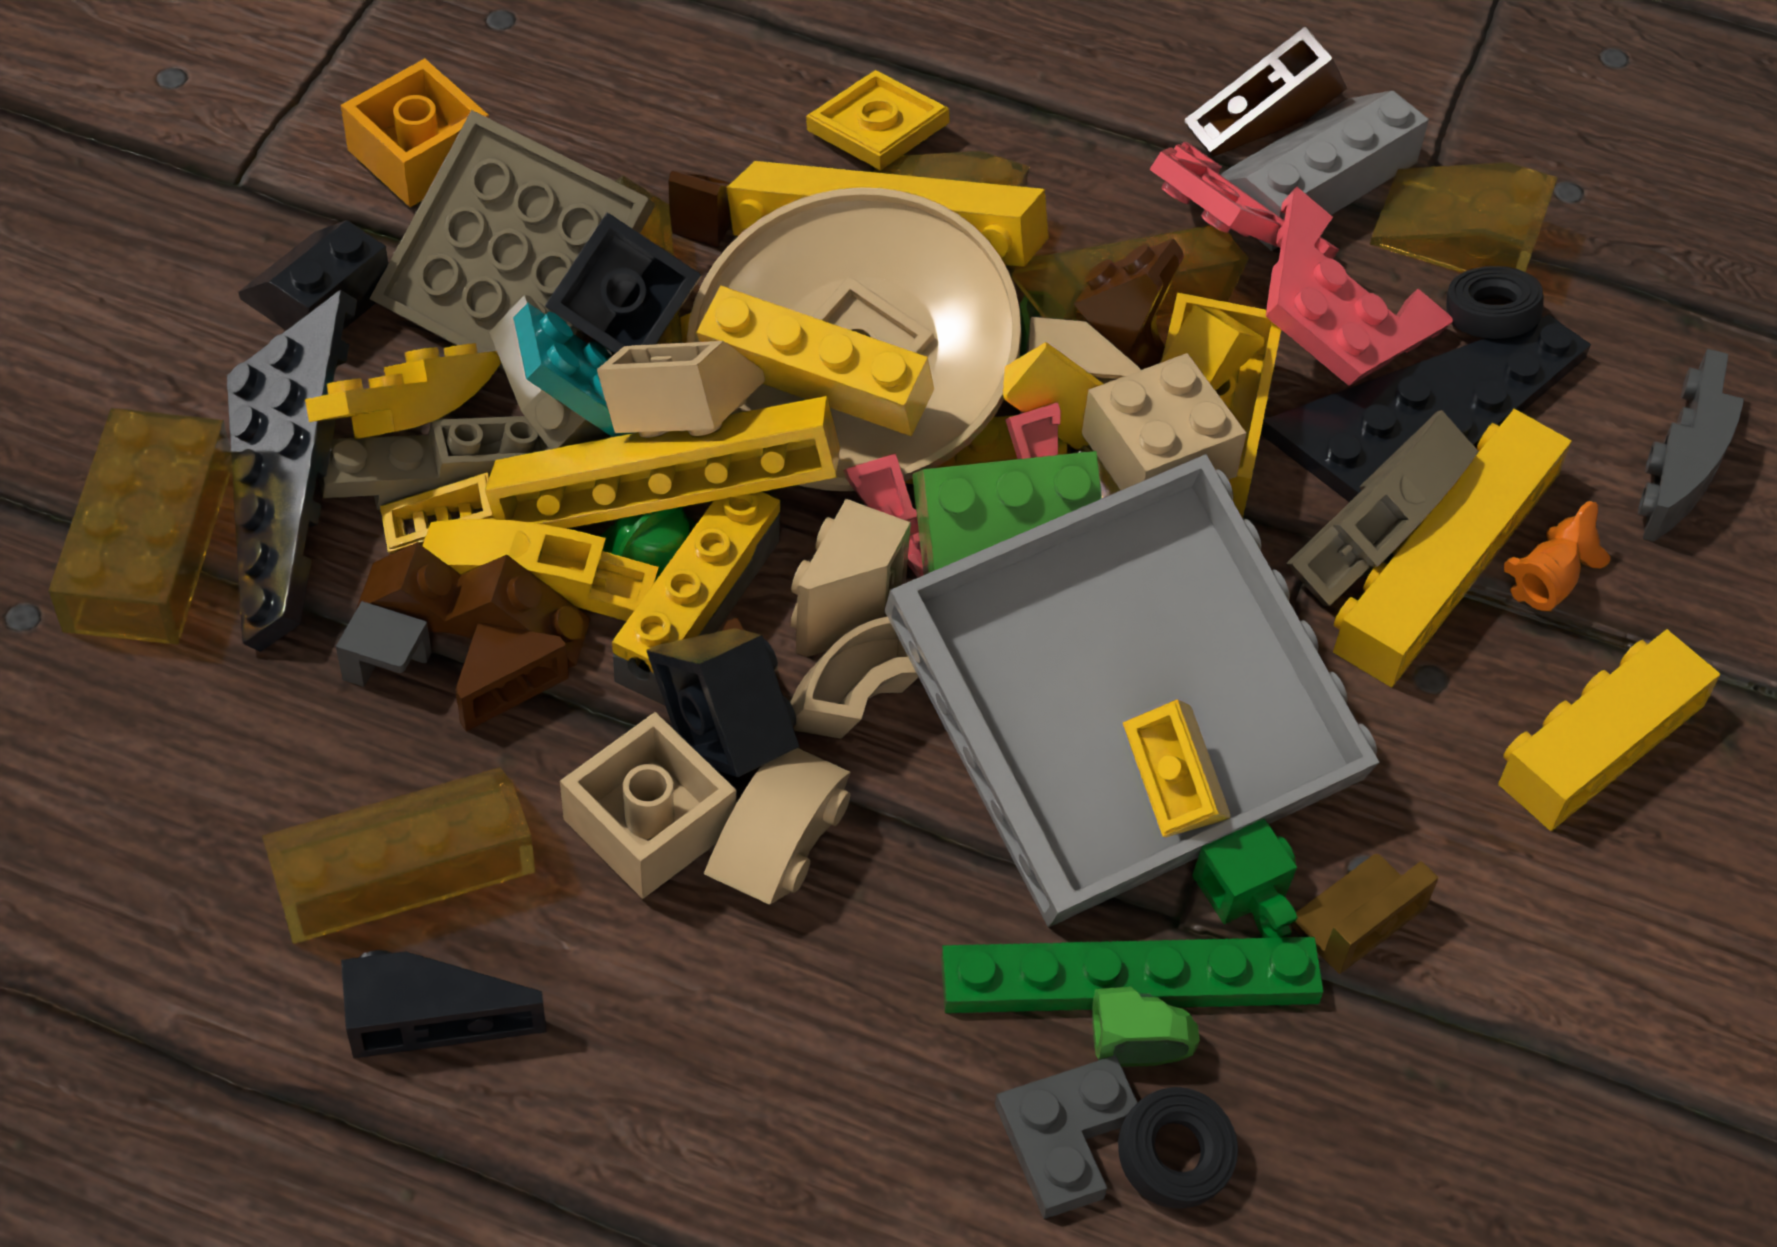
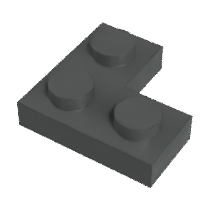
M1116 1055L996 1095L995 1107L1043 1219L1105 1198L1106 1184L1085 1139L1121 1128L1129 1111L1138 1103Z

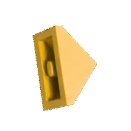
M1194 304L1160 363L1188 353L1216 391L1263 346L1265 338L1221 310Z

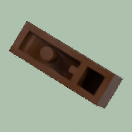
M1304 27L1186 117L1184 122L1211 156L1214 157L1307 120L1348 88L1334 59L1310 31Z

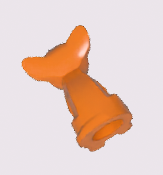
M1587 501L1580 507L1576 516L1564 519L1558 526L1550 527L1546 532L1548 541L1538 544L1527 557L1521 559L1512 557L1504 563V572L1515 577L1516 584L1510 588L1515 600L1518 602L1525 601L1531 607L1540 611H1551L1569 595L1577 584L1581 572L1580 563L1590 568L1599 569L1609 564L1610 555L1600 546L1599 534L1596 528L1598 504L1596 502Z

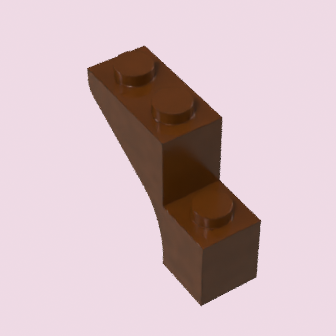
M1173 238L1151 248L1148 244H1142L1131 251L1124 259L1115 263L1111 259L1099 263L1085 277L1084 281L1087 283V286L1074 302V305L1092 327L1141 370L1159 364L1164 353L1165 346L1157 330L1156 316L1184 258L1181 247Z
M418 542L373 562L357 605L358 608L361 601L426 621L429 632L453 633L473 639L478 622L560 636L566 644L568 668L577 665L591 619L507 554L466 573L459 574Z

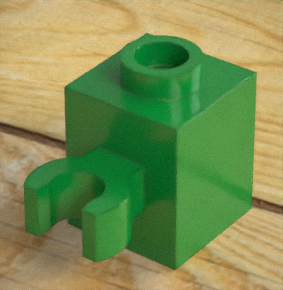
M1265 818L1201 848L1192 876L1224 925L1248 913H1252L1256 926L1263 938H1285L1291 935L1292 931L1288 924L1295 922L1298 917L1285 896L1297 869L1296 860L1289 843L1282 836L1275 835Z

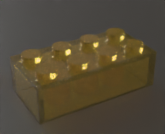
M117 408L110 409L48 590L62 632L179 644L232 470L231 449L224 420Z

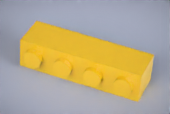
M721 285L696 332L700 342L724 341L762 369L765 381L762 383L764 385L807 400L827 396L829 406L832 409L911 437L934 391L927 356Z
M1668 629L1650 643H1646L1644 640L1635 643L1621 659L1620 667L1611 674L1606 670L1600 671L1585 686L1581 693L1582 697L1572 705L1567 700L1558 704L1544 720L1543 728L1533 736L1527 731L1522 733L1506 749L1503 758L1507 761L1498 785L1548 830H1554L1705 706L1721 674Z

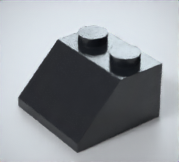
M607 212L545 307L592 341L597 342L608 351L616 354L624 346L657 344L702 277V274Z
M347 220L312 233L238 292L239 298L284 330H288L339 290H342L357 299L355 315L351 319L344 320V330L376 304L370 300V297L389 264L386 246Z
M733 628L656 645L646 650L673 729L715 770L740 777L799 747L793 729L796 725V715L789 700L781 693L775 671L778 669L775 652L761 634Z

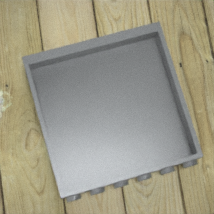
M1207 454L890 590L884 611L1048 928L1198 858L1201 848L1213 841L1264 818L1268 824H1271L1364 780L1379 763L1376 757L1377 747L1372 734L1366 726L1358 724L1346 704L1348 700L1347 692L1341 679L1334 672H1328L1318 654V641L1313 629L1306 621L1299 620L1289 602L1290 594L1286 581L1277 570H1271L1261 552V540L1255 526L1248 519L1243 520L1232 501L1233 491L1228 478L1221 470L1214 469ZM1178 699L1192 707L1231 817L1219 823L1165 838L1162 837L1122 722Z

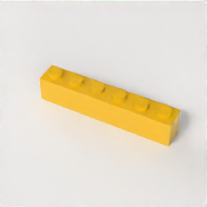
M754 161L726 187L733 235L739 236L748 227L767 214L798 199L837 189L861 187L903 191L945 206L972 224L991 243L1005 265L1025 267L1049 239L1045 189L762 161Z
M827 396L730 414L722 422L720 429L702 436H692L688 430L668 431L656 437L644 438L637 432L497 459L487 482L485 493L494 519L538 523L567 529L837 478L840 445Z
M1516 409L1512 410L1500 426L1495 423L1490 424L1477 445L1476 449L1479 452L1453 487L1426 516L1417 529L1415 528L1392 552L1395 556L1388 564L1382 562L1378 567L1372 569L1363 587L1365 593L1361 598L1356 600L1350 597L1344 603L1333 624L1334 627L1339 629L1333 653L1392 688L1558 477L1572 440Z

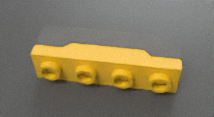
M757 492L712 502L612 641L614 681L665 705L646 650L656 645L718 631L779 543V499L763 492ZM642 661H645L649 666L650 672L639 668Z

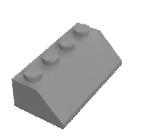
M1393 90L1348 98L1222 172L1220 175L1283 220H1285V213L1281 212L1282 202L1296 187L1300 188L1332 215L1416 164L1429 119ZM1259 240L1271 251L1278 248L1267 242Z

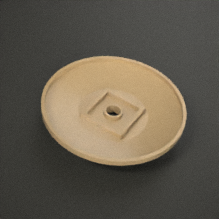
M861 187L837 189L798 199L767 214L743 231L727 246L704 278L693 304L687 332V343L700 342L696 332L721 285L928 357L934 391L912 437L830 408L840 445L837 478L800 484L803 487L830 491H855L847 481L843 470L896 453L904 481L913 479L912 474L923 469L936 468L968 446L985 429L1003 403L1005 366L1020 357L1022 338L1020 309L1011 276L1000 255L972 224L945 206L924 197L897 190ZM761 384L747 398V403L736 408L731 414L807 399Z

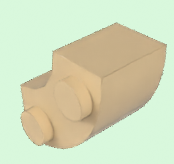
M888 616L869 621L845 634L832 645L804 676L790 702L796 715L794 731L841 739L862 719L869 698L880 693H902L918 678Z
M799 748L762 765L744 790L729 816L714 847L704 874L769 905L790 892L796 893L809 870L810 859L807 856L810 850L830 825L836 826L840 822L847 809L850 792L844 789L851 772Z

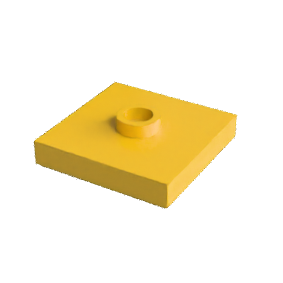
M874 70L806 116L807 131L879 170L884 169L950 123L948 107L877 70Z

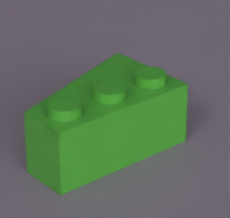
M1097 452L931 468L912 474L923 574L926 575L1102 499Z

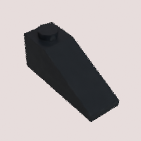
M374 950L366 952L358 958L341 960L345 1024L353 1059L547 1032L543 995L540 990L407 951L391 953L384 950Z

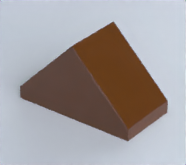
M671 170L668 180L670 233L718 248L732 224L726 188L731 182L702 173Z
M478 622L455 689L460 724L465 731L569 678L567 649L562 638L555 635Z

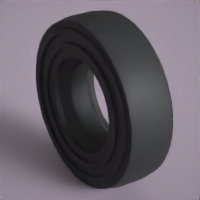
M1503 266L1479 267L1465 271L1452 280L1447 291L1446 310L1453 319L1452 324L1464 333L1489 339L1510 338L1532 330L1539 323L1543 313L1544 294L1540 282L1524 271ZM1486 299H1501L1509 301L1511 303L1505 305H1487L1480 303L1478 301Z
M1171 1087L1152 1092L1129 1111L1119 1133L1118 1154L1125 1176L1142 1196L1160 1206L1190 1208L1208 1201L1226 1186L1236 1166L1238 1144L1230 1119L1214 1100L1190 1088ZM1171 1123L1180 1124L1195 1134L1200 1144L1201 1153L1199 1162L1193 1170L1177 1172L1165 1166L1159 1159L1155 1149V1138L1158 1130L1163 1125Z

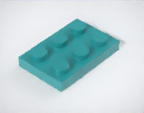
M527 303L513 317L526 379L611 437L637 433H615L597 372V369L612 357L611 354L597 342L590 341L587 344L574 335L569 325L553 312L544 314L530 303Z

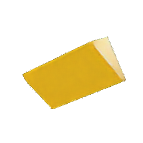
M1045 342L1005 366L1003 397L1008 403L1023 413L1058 403L1061 410L1058 438L1075 450L1081 451L1089 445L1082 435L1088 390L1104 383Z
M1177 699L1122 722L1162 837L1166 838L1219 823L1231 817L1196 717L1189 704Z

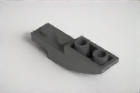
M1707 349L1699 368L1690 367L1688 369L1681 391V399L1689 400L1688 408L1682 407L1677 423H1671L1664 442L1654 441L1652 444L1645 473L1654 475L1653 483H1646L1638 507V515L1646 516L1643 539L1654 542L1673 529L1691 512L1713 480L1732 440L1740 419L1744 398L1722 393L1729 355L1727 353Z

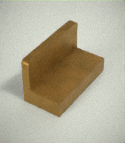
M1373 854L1296 912L1298 918L1295 922L1291 923V926L1302 937H1315L1317 953L1340 975L1425 910L1439 877L1422 861L1401 875L1381 855Z

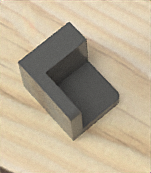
M361 601L336 645L342 679L365 687L376 666L402 673L406 670L411 659L427 663L432 653L426 621Z

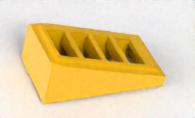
M488 472L380 506L389 555L417 542L423 545L429 528L427 516L436 515L437 521L452 520V512H459L460 518L458 519H494L485 493L490 477ZM483 508V511L474 512V509ZM413 518L415 532L406 535L404 520Z

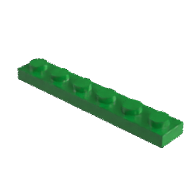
M1315 937L942 945L941 953L945 1013L1092 1010L1095 989L1132 987L1141 997H1158L1167 1005L1178 1008L1319 1004L1324 993Z

